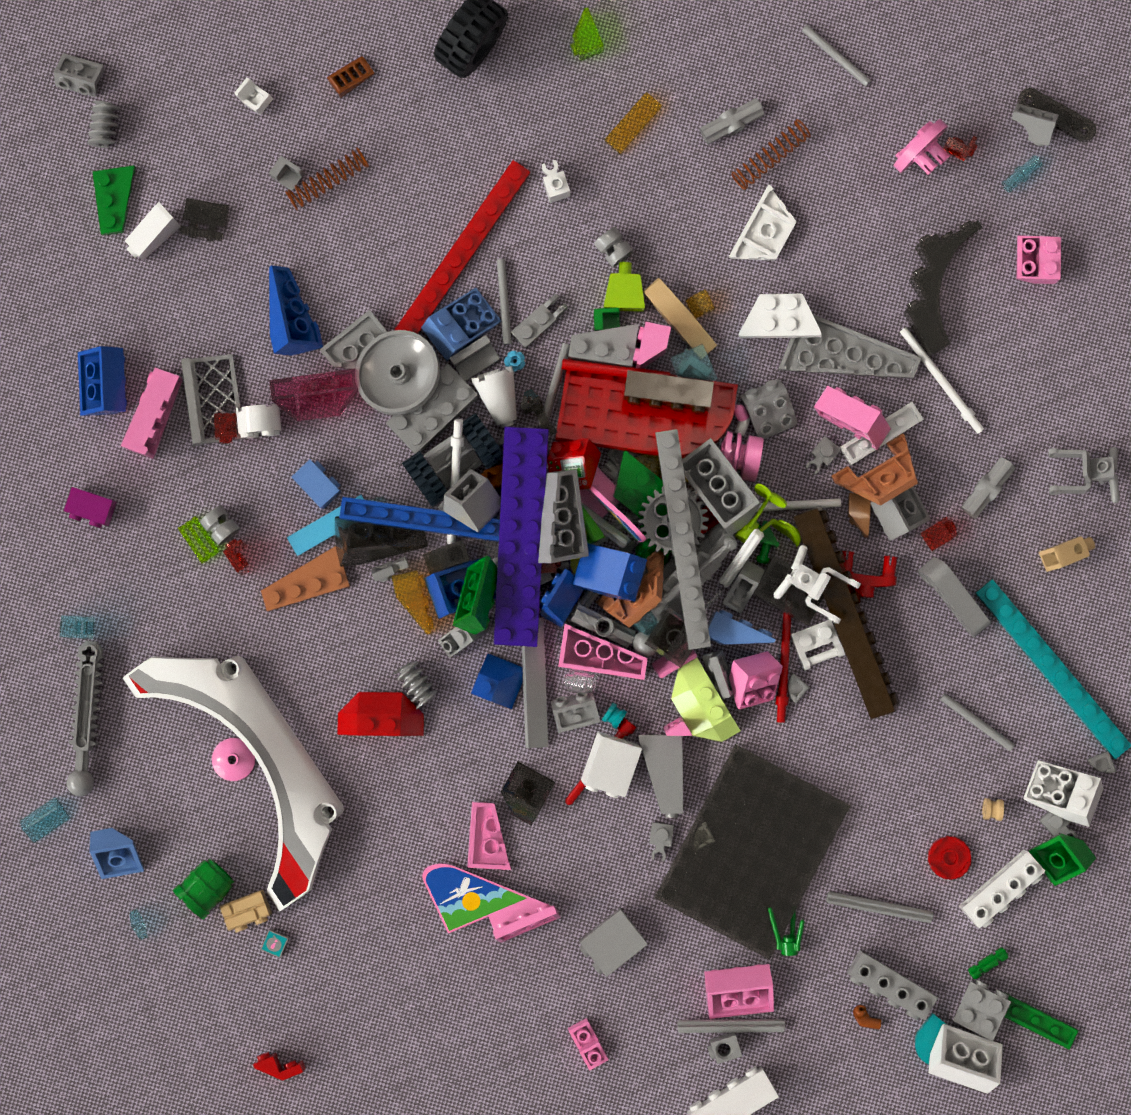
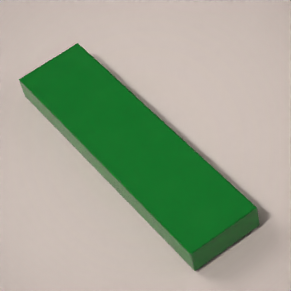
M1009 995L1008 1000L1012 1002L1005 1018L1070 1050L1079 1032L1078 1029Z

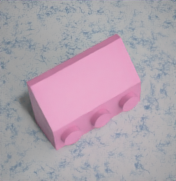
M769 964L734 967L723 970L715 969L704 972L709 1019L774 1012L773 982Z

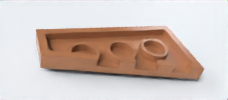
M338 545L261 590L266 610L269 612L350 587Z

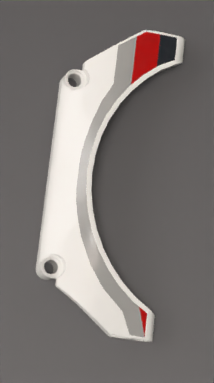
M153 656L125 675L123 680L135 697L171 699L194 706L220 720L246 744L264 771L275 801L278 818V852L274 872L267 888V894L280 912L312 890L321 856L332 831L329 823L342 815L344 806L267 694L243 657L235 656L220 664L217 658ZM232 663H234L237 667L236 672L232 669ZM328 806L333 808L334 815L329 813Z

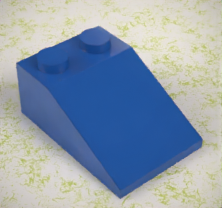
M482 558L433 573L424 578L438 619L456 613L467 568ZM496 590L493 595L494 599H496Z

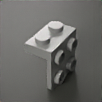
M779 379L770 380L765 385L749 389L740 395L743 405L748 410L757 437L766 439L797 425V419L787 389Z

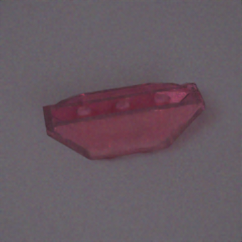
M356 369L269 380L272 402L297 422L341 416L358 392Z

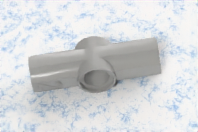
M755 98L738 108L733 107L723 112L719 118L700 127L699 130L707 145H710L727 135L732 136L740 132L747 124L761 118L765 113L761 103Z
M1000 457L991 470L978 481L974 487L975 490L962 504L961 509L976 519L987 504L992 502L1003 488L1002 485L1016 469L1014 465L1007 459Z
M578 603L573 608L569 619L627 648L632 643L636 632ZM603 620L607 621L606 629L603 631H599V622Z

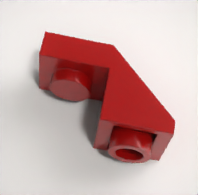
M269 1051L258 1055V1060L253 1063L254 1069L282 1081L303 1073L306 1069L303 1060L296 1062V1060L289 1061L282 1068L276 1052L270 1054Z

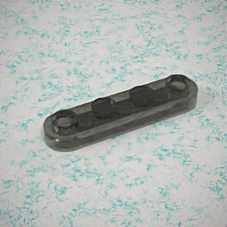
M1026 88L1019 94L1018 104L1058 114L1055 128L1080 142H1088L1095 136L1097 129L1094 122L1038 90ZM1025 98H1030L1031 103H1026ZM1081 129H1085L1087 135H1083Z

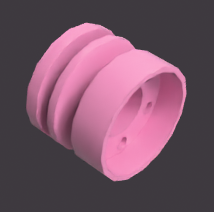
M727 431L721 443L720 451L735 470H741L742 480L755 482L759 471L764 438L750 435L746 444H742L741 433H738L736 441L732 442L733 432Z

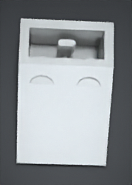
M1038 760L1023 799L1068 821L1089 827L1104 788L1101 778Z

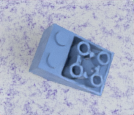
M474 288L429 316L421 328L445 360L448 361L450 357L471 345L497 326L501 319L478 289Z
M724 610L714 612L708 623L710 640L721 645L774 643L776 640L772 638L773 633L762 628L757 631L752 628V623L743 619L738 622L732 619V614Z

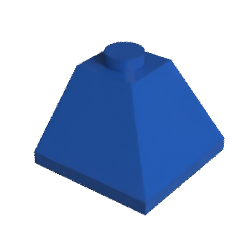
M488 653L471 694L512 709L523 683V667Z

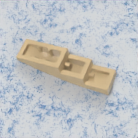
M660 278L643 291L665 321L673 327L699 359L704 358L717 346L700 323Z

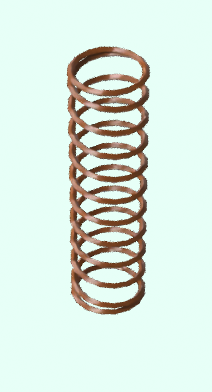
M796 119L794 124L802 132L804 140L799 139L792 128L787 126L789 132L796 138L797 146L791 143L787 135L781 131L784 139L790 144L791 151L786 149L781 141L775 137L776 142L783 148L785 156L778 153L773 144L768 142V145L777 154L779 161L774 160L768 151L762 147L763 152L771 160L772 166L766 164L762 157L755 152L757 158L763 163L766 169L765 172L758 168L754 160L749 157L750 162L757 169L759 177L754 175L745 163L742 164L750 173L753 182L746 179L738 168H736V171L739 175L731 172L733 179L743 190L748 189V183H755L754 177L757 179L761 178L760 172L767 173V167L773 168L774 162L780 163V157L786 158L787 152H793V146L799 147V141L805 142L806 137H811L808 128L802 121ZM798 122L801 123L802 126L806 129L809 136L803 131ZM734 174L738 177V179L742 182V184H743L744 186H742V185L737 181V179L735 178Z
M356 147V150L358 151L360 157L356 154L354 150H352V154L358 165V168L352 162V160L345 154V159L349 165L351 172L347 169V167L343 164V162L340 159H337V161L343 172V175L338 171V169L334 166L333 163H330V166L334 172L337 181L325 167H323V170L329 181V184L325 181V179L321 176L319 172H316V175L323 190L316 183V181L311 176H309V180L313 186L315 193L308 186V184L302 180L303 187L308 197L297 185H295V189L301 202L290 189H288V192L285 191L295 209L298 211V208L293 200V197L302 207L305 206L299 191L310 203L312 202L307 188L316 198H319L314 183L323 194H326V190L321 179L332 190L333 186L329 179V176L337 185H340V181L335 170L343 180L347 181V176L344 172L343 167L351 176L354 177V172L350 163L358 172H361V167L359 165L357 158L366 168H368L369 164L367 163L360 149Z

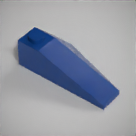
M271 265L269 267L270 338L274 354L292 356L321 349L323 343L319 326L316 321H312L308 313L310 309L307 303H303L299 295L300 289L290 269Z

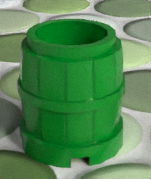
M211 858L202 861L195 869H192L184 881L172 890L194 914L203 920L210 914L209 911L224 899L235 882Z

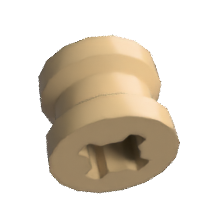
M990 798L984 799L982 809L984 820L995 818L997 821H1002L1004 815L1003 799H997L996 801H992Z

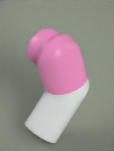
M735 404L734 416H736L738 424L734 433H741V436L744 437L750 417L743 405Z

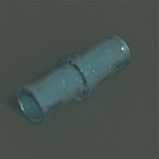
M1033 155L1022 166H1017L1014 169L1015 172L1001 182L1002 186H1004L1003 188L1011 193L1020 183L1026 182L1029 176L1042 166L1041 160Z

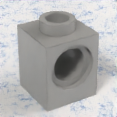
M728 1033L709 1039L711 1046L707 1048L710 1058H715L717 1064L742 1057L735 1033ZM723 1043L730 1046L729 1051L724 1054L718 1052L719 1045Z

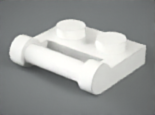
M831 620L790 634L804 671L811 669L812 665L836 656L842 657L845 655ZM830 642L833 643V649L809 658L806 657L805 652Z

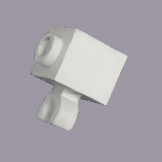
M553 160L554 168L552 170H548L545 163L542 164V171L547 175L543 177V184L550 203L570 197V189L564 171L557 173L558 163L556 160Z

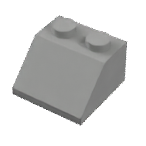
M914 486L881 506L874 502L870 503L874 514L878 517L883 531L890 541L931 520Z

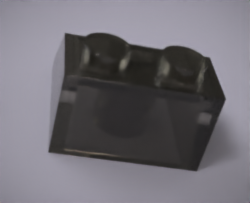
M669 607L644 644L681 668L693 650H688L684 617Z

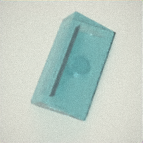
M54 797L23 818L20 824L21 829L35 843L69 820L70 817L59 800Z

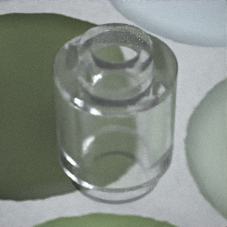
M571 669L564 677V685L567 686L568 691L590 693V691L594 692L597 688L598 678L592 672Z

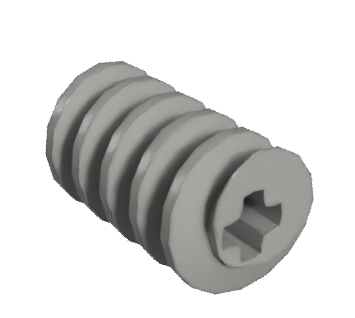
M93 101L96 105L92 106L91 110L94 114L90 118L94 122L90 123L89 127L92 130L88 133L92 139H89L87 144L97 148H109V144H115V141L110 139V136L116 135V132L112 131L111 128L118 125L112 122V119H118L119 117L113 111H117L120 108L110 102Z
M418 661L409 662L393 673H400L397 678L398 681L405 680L402 685L403 689L410 687L406 694L408 696L415 695L411 700L412 703L420 702L416 709L434 699L438 692L437 690H429L433 685L432 682L424 683L428 678L427 675L420 677L423 668L415 669L419 663Z

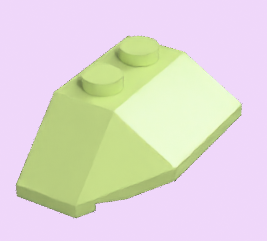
M696 657L678 668L671 699L692 735L723 742L740 732L741 730L699 659Z

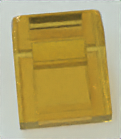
M706 289L685 300L695 319L715 309Z

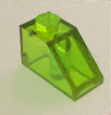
M588 7L584 8L572 35V44H570L573 55H578L580 61L604 52L603 42Z

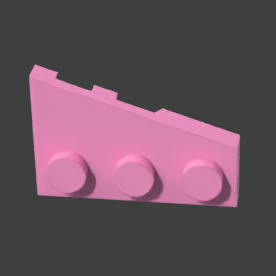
M472 802L468 868L511 870L494 803Z

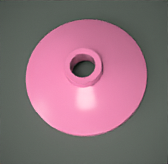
M229 738L216 746L212 755V764L216 773L223 779L238 781L244 779L252 772L255 765V756L240 738ZM230 756L236 757V762L234 764H231L229 762Z

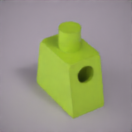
M619 262V273L610 274L604 308H619L620 311L644 312L645 303L640 274H632L631 262Z

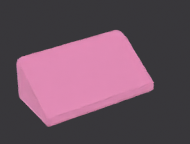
M684 643L653 662L652 666L659 678H663L695 659L697 654L694 650H688V643Z
M681 716L664 726L667 736H692L691 731Z

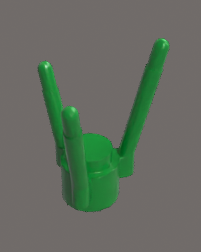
M793 905L791 909L790 934L784 935L782 940L773 910L769 907L768 912L776 938L777 949L781 950V954L785 956L798 955L805 921H800L796 938V906Z

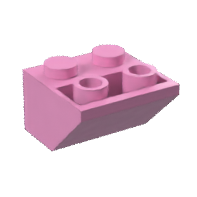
M1017 236L1016 279L1033 284L1057 283L1061 277V237Z
M645 322V326L640 327L637 343H641L640 348H635L633 364H636V368L643 369L665 355L671 327Z
M768 651L733 660L729 680L735 703L739 710L774 700L783 666Z

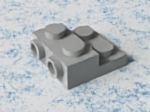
M976 980L975 983L971 981L953 1021L994 1041L1012 1001L1008 1000L1009 995L1002 991L996 990V993L988 990L989 985L982 981Z

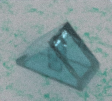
M61 615L59 637L93 639L95 618Z

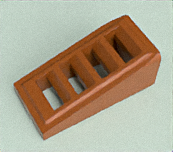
M361 56L328 76L327 80L338 96L342 98L373 76L375 72L364 57ZM358 65H362V67L366 71L365 74H362L360 69L357 67ZM354 69L359 77L355 78L351 70ZM348 74L352 81L348 83L344 75ZM341 79L345 85L341 87L337 80Z

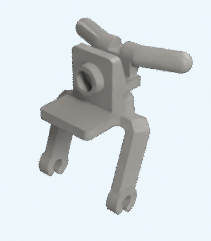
M1116 447L1110 448L1109 457L1090 459V453L1086 450L1049 449V458H1082L1085 485L1050 486V495L1086 494L1090 491L1091 482L1099 481L1100 484L1109 482L1111 501L1116 504L1120 501L1118 475L1115 474V471L1118 470V449Z

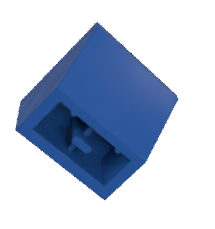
M564 569L562 574L557 573L549 588L552 591L549 592L547 590L540 603L541 612L539 615L561 628L584 591L583 588L572 585L574 575L567 569Z

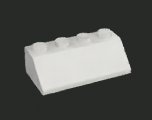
M754 1066L745 1072L746 1076L729 1081L726 1084L727 1087L723 1090L717 1089L708 1095L709 1098L702 1103L700 1100L693 1103L687 1113L688 1115H751L779 1096L762 1066L759 1068Z

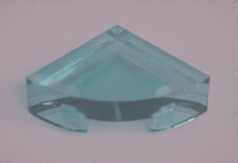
M138 909L130 911L132 929L139 939L147 938V930Z

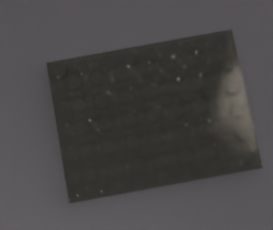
M734 744L654 898L770 960L777 944L768 908L771 907L781 938L851 805Z

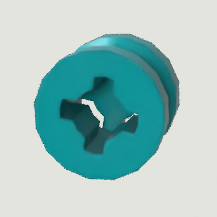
M613 702L601 720L611 723L612 727L616 729L627 711L624 709L620 710L617 708V704Z

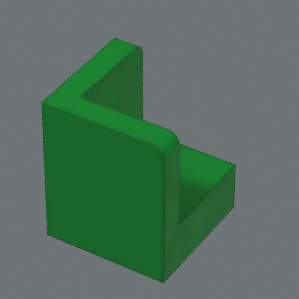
M619 308L594 309V331L620 327Z

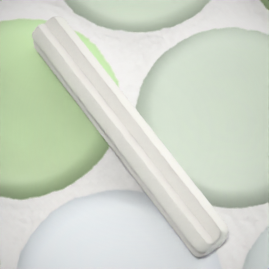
M759 529L753 530L720 578V584H723L724 587L730 586L764 537L763 532Z

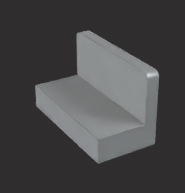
M485 335L450 357V360L463 380L467 381L499 361L500 358Z

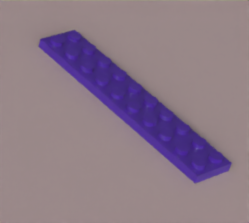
M505 427L494 645L538 646L542 563H538L545 497L549 429Z

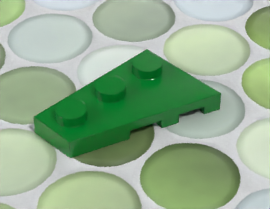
M135 165L92 171L100 233L102 236L124 233L129 196L132 192V181L136 171Z

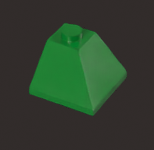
M1062 833L1028 851L1045 870L1044 873L1054 886L1087 871L1096 859L1083 840Z

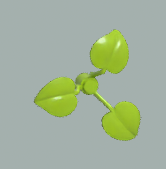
M759 483L755 485L754 490L766 499L754 518L735 534V537L743 543L746 542L754 529H758L759 524L756 521L769 501L781 508L787 506V502L780 495L771 492L768 487ZM771 518L768 523L759 529L763 532L772 525L790 538L796 547L799 546L802 540L799 530L781 519Z

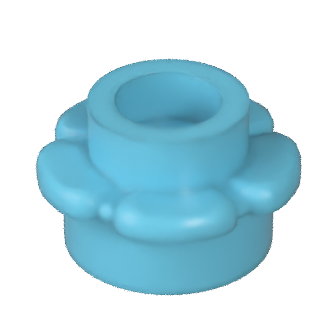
M510 351L504 359L505 366H512L514 372L523 369L525 366V356L521 352Z

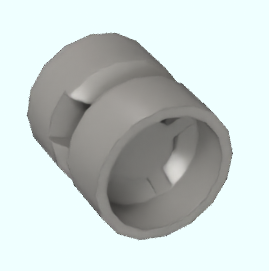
M616 227L609 229L594 243L601 254H606L605 259L612 268L619 265V262L626 260L634 252V249L627 241H622L623 235Z
M222 505L211 510L200 520L205 530L212 532L211 537L218 546L226 543L241 529L233 519H228L229 514Z

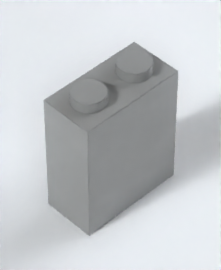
M621 908L579 940L581 952L586 958L590 956L595 962L592 964L595 970L600 975L604 973L606 977L648 945L647 941Z

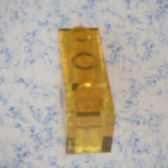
M418 571L391 576L396 598L427 635H432L431 630L434 629L432 617L427 615L426 609L430 608L428 596H423L422 588L425 587L423 574L419 575Z

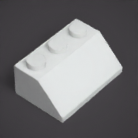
M943 1024L930 1053L929 1074L988 1094L1000 1084L1003 1044Z

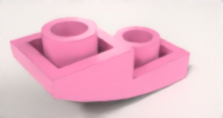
M587 1018L568 1028L589 1071L609 1060Z

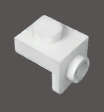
M246 78L235 91V95L247 107L259 115L262 114L273 100L270 94L256 86L249 78Z

